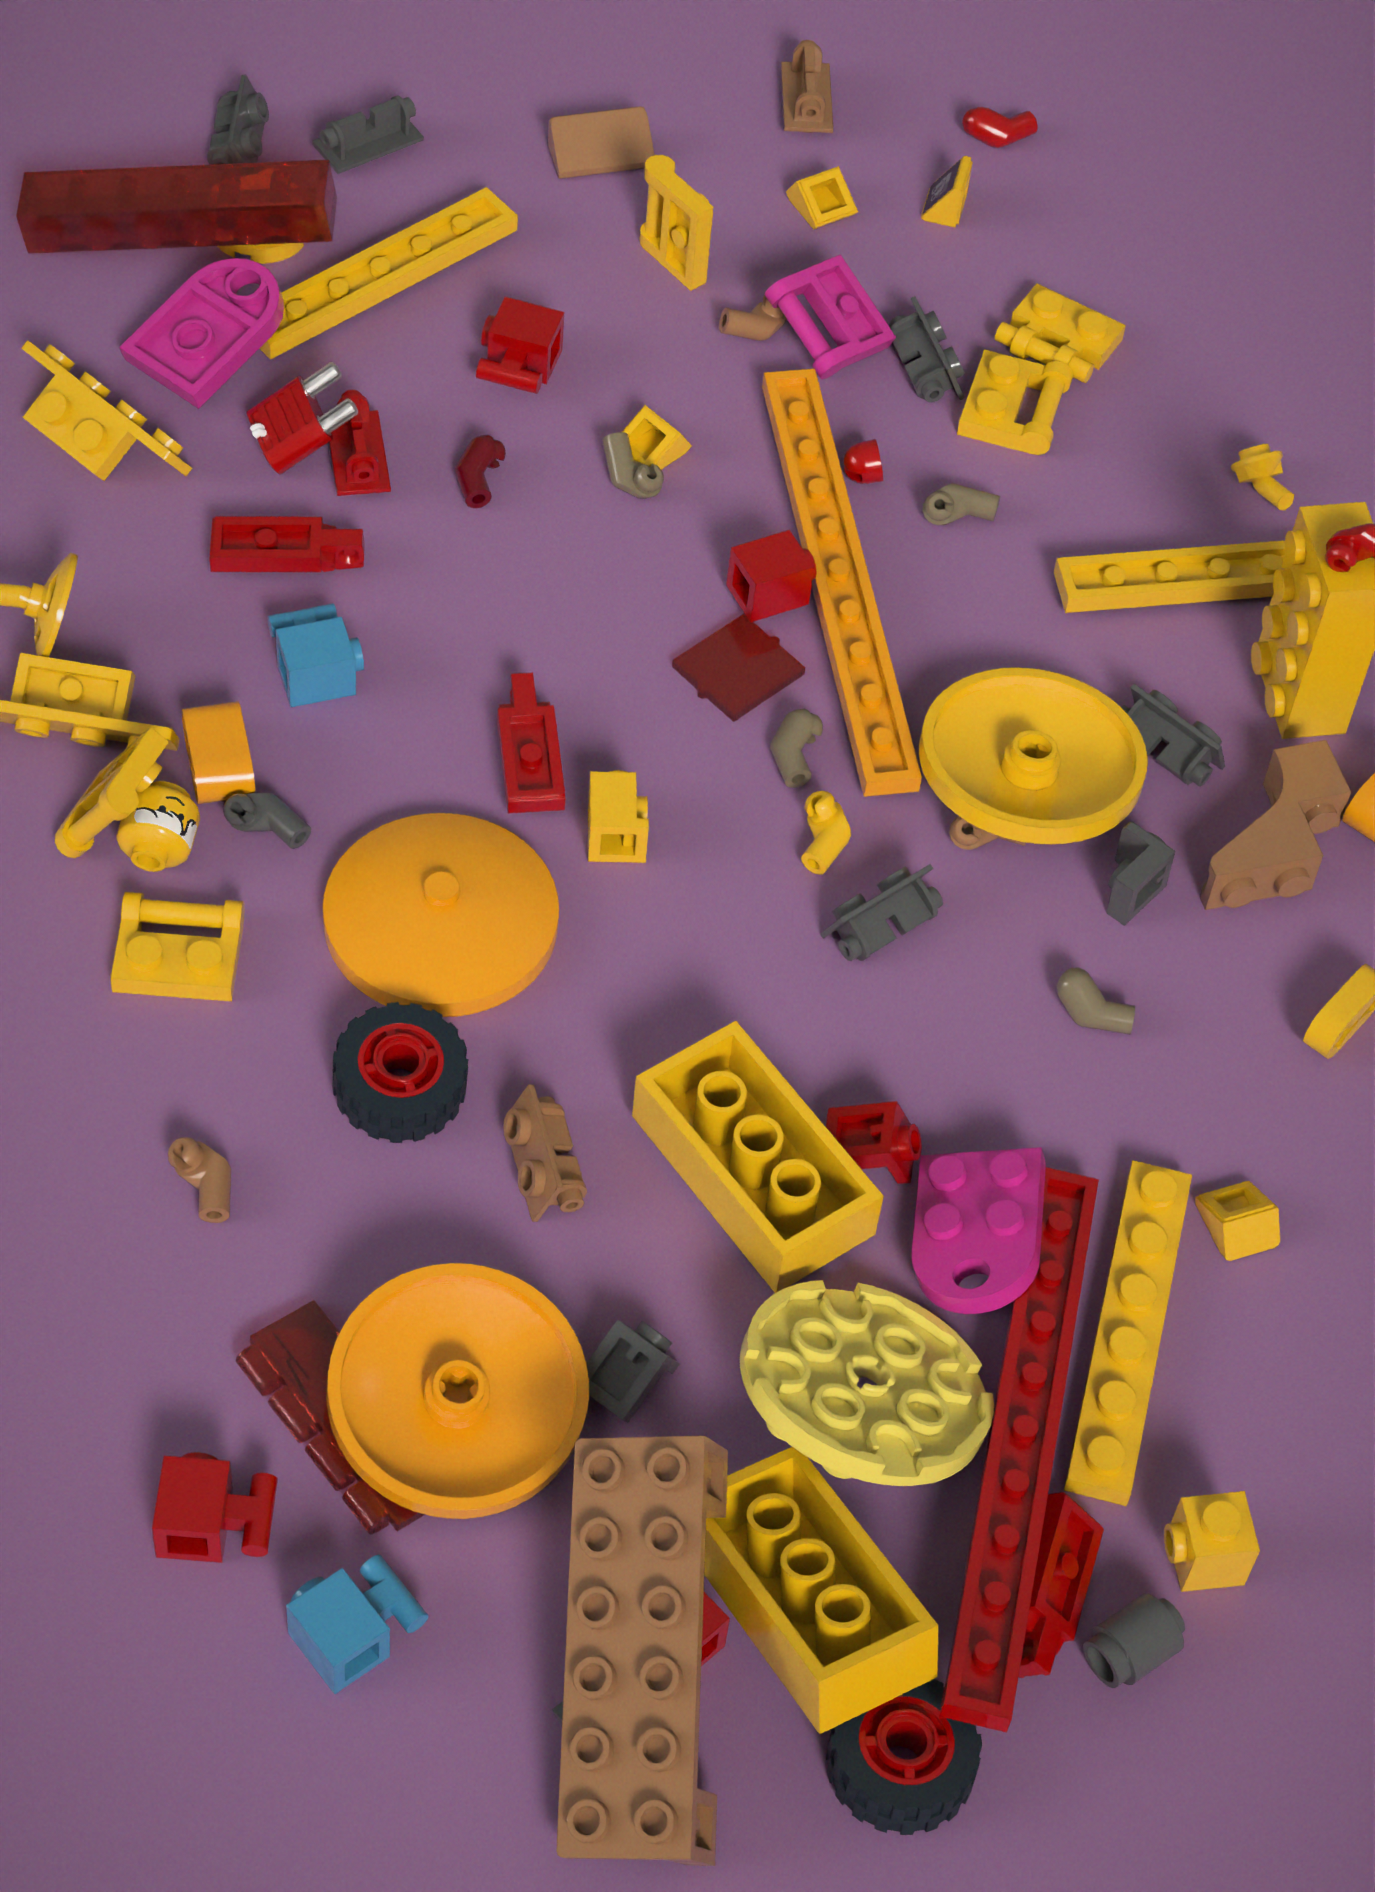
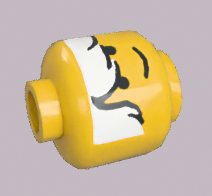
M166 781L152 782L143 793L136 791L139 799L137 809L120 821L116 839L120 849L131 858L134 865L146 871L158 872L164 868L176 867L188 859L199 826L200 813L197 805L184 788Z

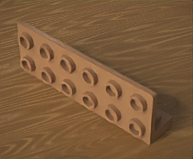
M706 1436L580 1438L575 1442L556 1849L557 1855L561 1858L669 1860L688 1866H715L717 1794L697 1788L706 1518H726L728 1450Z

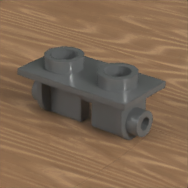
M245 74L241 75L239 90L227 92L218 101L214 124L217 134L212 135L207 160L211 168L217 173L224 174L231 169L242 167L247 177L251 179L255 177L258 156L262 154L261 140L264 125L269 119V110L264 96L259 92L256 93Z
M397 95L389 101L371 107L370 118L367 120L362 112H358L338 121L327 122L326 129L320 131V138L313 140L312 145L335 172L340 174L424 140V136L410 122V118L416 115L413 101L409 97L402 99Z
M914 296L911 298L916 312L909 316H896L889 323L890 329L896 336L892 343L903 364L921 356L904 365L918 397L925 399L927 402H935L943 397L945 391L954 388L959 400H962L964 395L957 378L965 375L960 361L952 346L942 350L939 342L947 338L934 310L924 314Z
M1136 684L1130 687L1134 705L1131 709L1126 705H1123L1121 708L1130 716L1140 731L1148 756L1161 740L1165 742L1167 746L1156 758L1157 763L1187 785L1195 783L1199 787L1202 786L1212 774L1213 768L1209 766L1210 762L1219 769H1224L1225 761L1222 746H1220L1222 740L1211 728L1199 721H1196L1193 725L1176 714L1178 709L1175 704L1159 691L1152 690L1148 694Z
M929 864L912 875L906 866L899 869L877 884L881 894L868 902L861 893L849 899L832 911L837 921L820 935L824 939L837 931L842 939L838 942V946L844 958L848 961L854 959L864 961L871 954L897 939L886 922L888 918H891L901 935L906 934L925 921L933 919L938 914V908L943 905V899L936 888L933 886L927 888L921 879L933 869L932 865Z

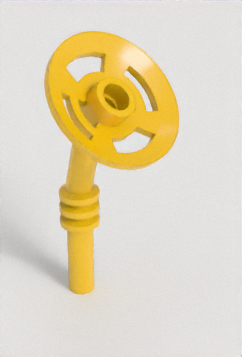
M70 552L51 573L45 585L33 582L31 587L25 585L0 583V606L24 609L23 615L34 618V640L37 656H50L71 591L78 554Z

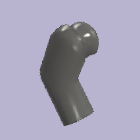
M237 793L230 796L224 804V816L232 827L244 832L273 831L291 849L302 846L311 834V827L279 797L272 793Z

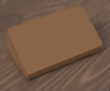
M642 106L556 116L549 120L548 147L559 179L645 168L646 160L655 155L648 116L645 108Z

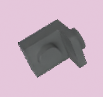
M1129 822L1122 828L1115 861L1119 865L1108 883L1112 892L1107 914L1124 926L1167 886L1175 855V850L1167 846L1159 836L1147 832L1134 822Z
M617 1320L586 1362L589 1377V1395L628 1423L664 1372L668 1371L673 1374L680 1365V1363L666 1354L673 1343L644 1321H641L634 1330L620 1320Z

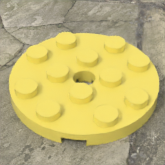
M817 1280L786 1287L773 1294L758 1308L741 1345L740 1371L743 1384L754 1407L766 1421L768 1430L778 1439L786 1441L803 1455L821 1464L829 1474L838 1478L848 1479L852 1477L866 1482L892 1486H915L936 1483L961 1471L972 1461L978 1453L992 1423L994 1415L993 1393L985 1391L978 1375L982 1364L969 1345L956 1331L927 1309L900 1295L875 1286L857 1283L853 1292L826 1289L823 1280ZM866 1377L877 1385L865 1383L862 1388H859L857 1383L860 1378Z

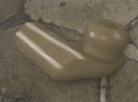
M612 433L602 439L610 480L616 488L639 499L651 498L660 492L664 481L662 470L653 463L649 467L633 460L627 433Z
M952 483L926 497L923 503V513L930 523L943 526L967 515L994 521L1000 496Z
M805 708L793 710L784 717L770 744L771 752L782 778L789 788L803 786L811 779L812 774L802 749L805 744L814 743L816 741L814 735L821 736L823 731L820 717L810 713Z
M1079 967L1070 968L1062 974L1057 983V993L1077 1025L1131 1034L1135 1016V1005L1106 1001L1092 977L1084 969Z

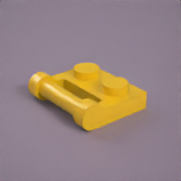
M654 155L645 162L644 179L648 183L646 222L640 228V245L684 286L692 291L707 281L714 207L703 194L697 193L675 173V162L670 157Z
M984 349L959 420L957 435L1029 454H1045L1048 452L1054 437L1051 426L1061 396L1068 391L1073 379L1071 367L1061 361H1050L1043 365ZM1027 388L1040 390L1041 393L1031 422L1026 425L1016 423Z
M152 727L97 774L55 834V844L63 855L70 858L80 857L92 847L94 837L114 820H124L137 809L139 799L136 791L143 793L159 775L163 767L156 760L169 743Z
M124 892L121 922L111 973L112 992L232 1002L244 926V901L225 900L224 905L150 900L144 899V893ZM142 922L220 928L222 932L221 938L141 932Z

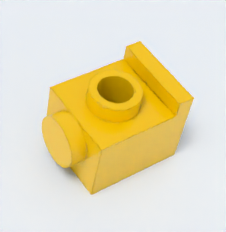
M623 770L609 772L590 771L588 862L646 863L649 819H647L648 798L647 796H637L636 772H626Z

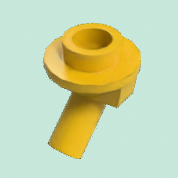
M1261 444L1239 451L1240 461L1231 464V470L1236 473L1239 483L1252 482L1254 489L1279 510L1283 511L1289 508L1294 501V494L1273 478L1283 473L1281 464L1282 451L1271 452L1269 444Z

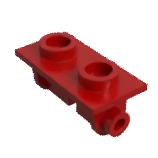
M347 390L341 395L337 405L349 398L355 403L358 414L332 431L334 438L329 442L337 496L391 492L378 410L369 411V402L359 391Z

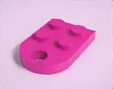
M240 258L213 262L194 273L119 348L127 362L199 409L275 333L283 318L284 300L275 277L263 265L252 260ZM251 283L260 285L250 295H236L237 291L244 285Z
M1042 1147L920 1155L911 1259L918 1284L924 1295L932 1303L954 1313L980 1314L1008 1305L1029 1288L1035 1279L1040 1263L1046 1161ZM984 1274L989 1276L987 1281L979 1287L967 1289L959 1286L960 1282L970 1275Z

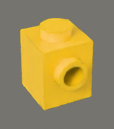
M1245 1491L1180 1498L1171 1523L1165 1525L1164 1544L1169 1562L1175 1564L1181 1592L1245 1585L1260 1552Z

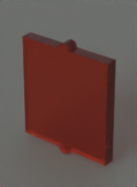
M745 614L740 615L672 661V668L697 689V696L701 699L707 698L733 722L805 674V667L779 645L780 639L776 636L770 637L754 622H750Z

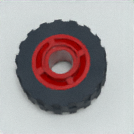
M399 1002L387 1003L385 1007L377 1008L375 1006L365 1010L364 1015L359 1018L355 1017L348 1023V1029L345 1033L341 1032L337 1039L336 1051H334L332 1086L334 1096L337 1095V1106L342 1115L346 1114L348 1116L349 1123L357 1130L360 1128L366 1131L369 1137L377 1140L379 1138L389 1139L390 1143H402V1140L412 1139L413 1142L425 1139L426 1135L433 1132L437 1134L445 1129V1124L449 1120L453 1121L457 1116L460 1102L464 1103L469 1060L466 1059L467 1047L464 1039L460 1040L458 1029L451 1022L447 1023L442 1019V1014L433 1009L432 1011L422 1008V1005L410 1003V1005H399ZM405 1069L410 1071L411 1074L396 1076L389 1073V1071Z
M933 1679L831 1729L826 1753V1760H829L827 1768L829 1783L834 1784L836 1788L835 1796L842 1806L846 1804L852 1810V1816L860 1822L865 1820L874 1825V1829L887 1833V1830L900 1832V1835H913L914 1831L925 1830V1832L937 1829L939 1823L944 1820L949 1822L958 1814L960 1805L962 1803L966 1804L971 1794L981 1760L979 1755L982 1748L981 1734H977L976 1725L939 1717L944 1683ZM895 1746L906 1747L912 1750L918 1757L902 1759L895 1756L889 1748Z

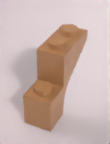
M1327 740L1273 750L1263 781L1271 808L1212 856L1209 864L1210 874L1208 880L1203 884L1200 893V900L1205 910L1224 906L1237 908L1251 901L1276 896L1294 897L1312 889L1324 856L1314 834L1323 833L1333 827H1339L1351 794V790Z

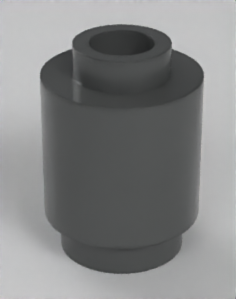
M1145 1593L1094 1627L1091 1632L1092 1638L1083 1644V1652L1094 1674L1108 1687L1116 1688L1122 1683L1133 1685L1183 1649L1184 1639L1182 1633L1185 1631V1624L1180 1613L1171 1602L1164 1598L1158 1600L1156 1597Z

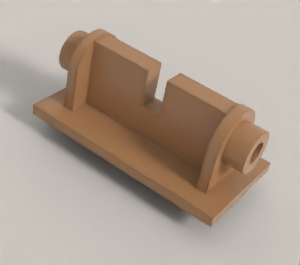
M803 40L794 49L792 62H781L784 131L833 133L830 64L822 63V50L814 41Z
M528 1084L503 1119V1131L506 1142L511 1145L517 1166L519 1191L526 1199L532 1222H538L550 1205H559L560 1210L563 1212H574L582 1208L587 1188L582 1178L577 1157L558 1156L555 1154V1152L569 1153L573 1147L563 1107L555 1103L552 1097L538 1098L534 1085Z

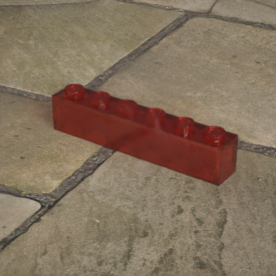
M329 160L24 172L16 217L28 254L332 242L337 194Z

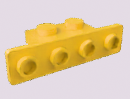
M28 340L21 349L55 374L24 414L23 418L97 477L105 481L137 439L184 476H187L192 470V467L178 457L184 449L180 444L159 428L156 429L152 436L141 428L147 421L144 416L122 399L116 407L109 404L105 399L111 391L86 371L80 379H77L69 372L75 363L50 343L44 351H41Z
M20 653L11 700H0V722L15 724L14 730L28 736L47 738L49 737L50 730L71 733L70 739L83 745L104 747L106 739L126 742L128 747L152 727L169 741L165 749L177 751L180 738L172 728L127 721L136 678L135 674L129 670Z

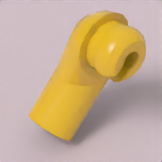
M827 791L812 793L804 805V809L808 814L807 822L814 840L802 854L801 860L810 872L818 875L824 874L848 844L851 837V828L842 806L835 802L833 795Z

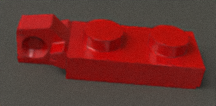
M215 516V518H212L209 557L211 572H321V570L329 572L335 569L364 567L365 543L363 529H336V526L323 524L322 517Z
M533 672L513 673L510 676L511 704H499L497 712L507 813L565 810V787L554 705H550V702H537Z
M1065 1492L1048 1494L1018 1678L1042 1674L1044 1676L1050 1675L1055 1655L1058 1654L1063 1643L1074 1641L1104 1528Z

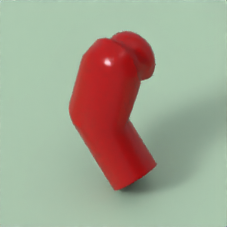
M977 107L968 110L962 120V126L967 134L993 148H1001L1031 136L1038 129L1037 120L1030 111H1024L1007 118L990 108Z
M1368 523L1340 530L1332 535L1326 543L1327 552L1325 560L1327 565L1337 572H1348L1350 567L1355 566L1358 561L1371 557L1375 559V524Z

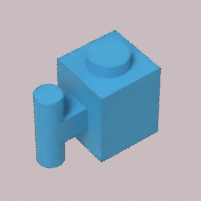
M334 603L267 616L271 637H276L277 666L290 708L356 695V672L364 670L363 653L359 639L357 637H348L343 619L337 616Z
M381 1555L371 1557L360 1568L361 1575L372 1587L366 1592L362 1593L345 1570L341 1568L326 1579L316 1577L306 1582L294 1593L291 1602L286 1605L289 1636L334 1694L390 1657V1628L384 1621L394 1615L405 1631L412 1633L422 1627L428 1620V1614Z

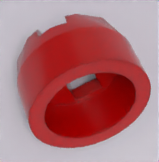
M876 439L859 442L846 451L843 464L844 471L850 480L860 484L883 481L882 464Z

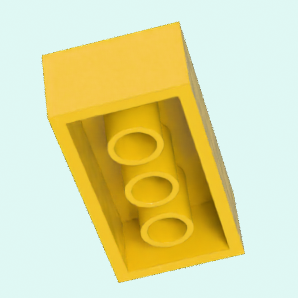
M1366 502L1300 506L1293 530L1286 533L1284 560L1281 569H1276L1274 572L1273 596L1270 606H1265L1262 612V632L1259 642H1254L1251 649L1253 671L1256 675L1262 676L1266 688L1265 707L1267 714L1270 718L1275 717L1282 739L1346 734L1375 651V559L1371 557L1358 561L1355 566L1350 567L1348 572H1337L1327 565L1325 554L1327 552L1326 543L1337 531L1368 523L1373 524Z
M737 1021L728 1024L636 1076L632 1117L775 1293L789 1287L876 1235L883 1194Z
M790 1447L727 1475L726 1518H706L704 1575L819 1734L938 1677V1624L807 1456Z

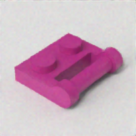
M841 254L778 280L764 293L773 308H780L815 362L812 364V367L821 380L829 378L848 365L887 349L896 339V336ZM803 294L838 347L831 349L797 298L798 295Z

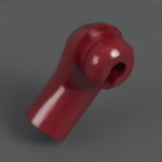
M480 435L473 438L455 466V474L465 502L471 508H481L490 502L492 495L484 472L487 467L490 469L498 468L500 465L496 459L504 461L506 456L503 443L493 439L490 435Z

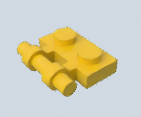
M1036 283L1012 312L1011 323L1002 322L994 339L1010 347L1012 355L1024 360L1031 357L1043 364H1047L1050 361L1064 362L1071 367L1073 378L1087 383L1094 368L1099 370L1121 343L1126 325Z

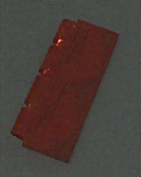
M315 1300L250 1335L251 1345L242 1350L235 1361L262 1396L275 1392L269 1398L268 1404L298 1443H303L313 1438L306 1445L305 1452L335 1491L346 1488L354 1483L355 1480L358 1481L344 1492L342 1500L368 1534L371 1535L389 1526V1522L398 1532L425 1514L404 1508L370 1487L348 1463L339 1448L328 1416L326 1395L330 1358L340 1332Z

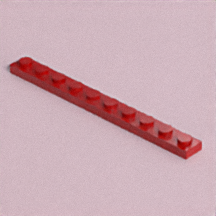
M1046 1167L1039 1268L1029 1288L1012 1302L994 1404V1415L989 1432L939 1717L1006 1733L1013 1715L1099 1179Z

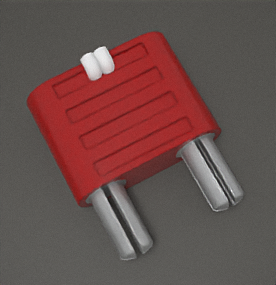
M333 362L328 363L305 380L301 376H297L246 412L251 423L250 429L253 436L258 440L267 461L279 475L333 440L332 431L358 414L355 403L349 398L325 414L321 410L315 395L342 377L340 369Z

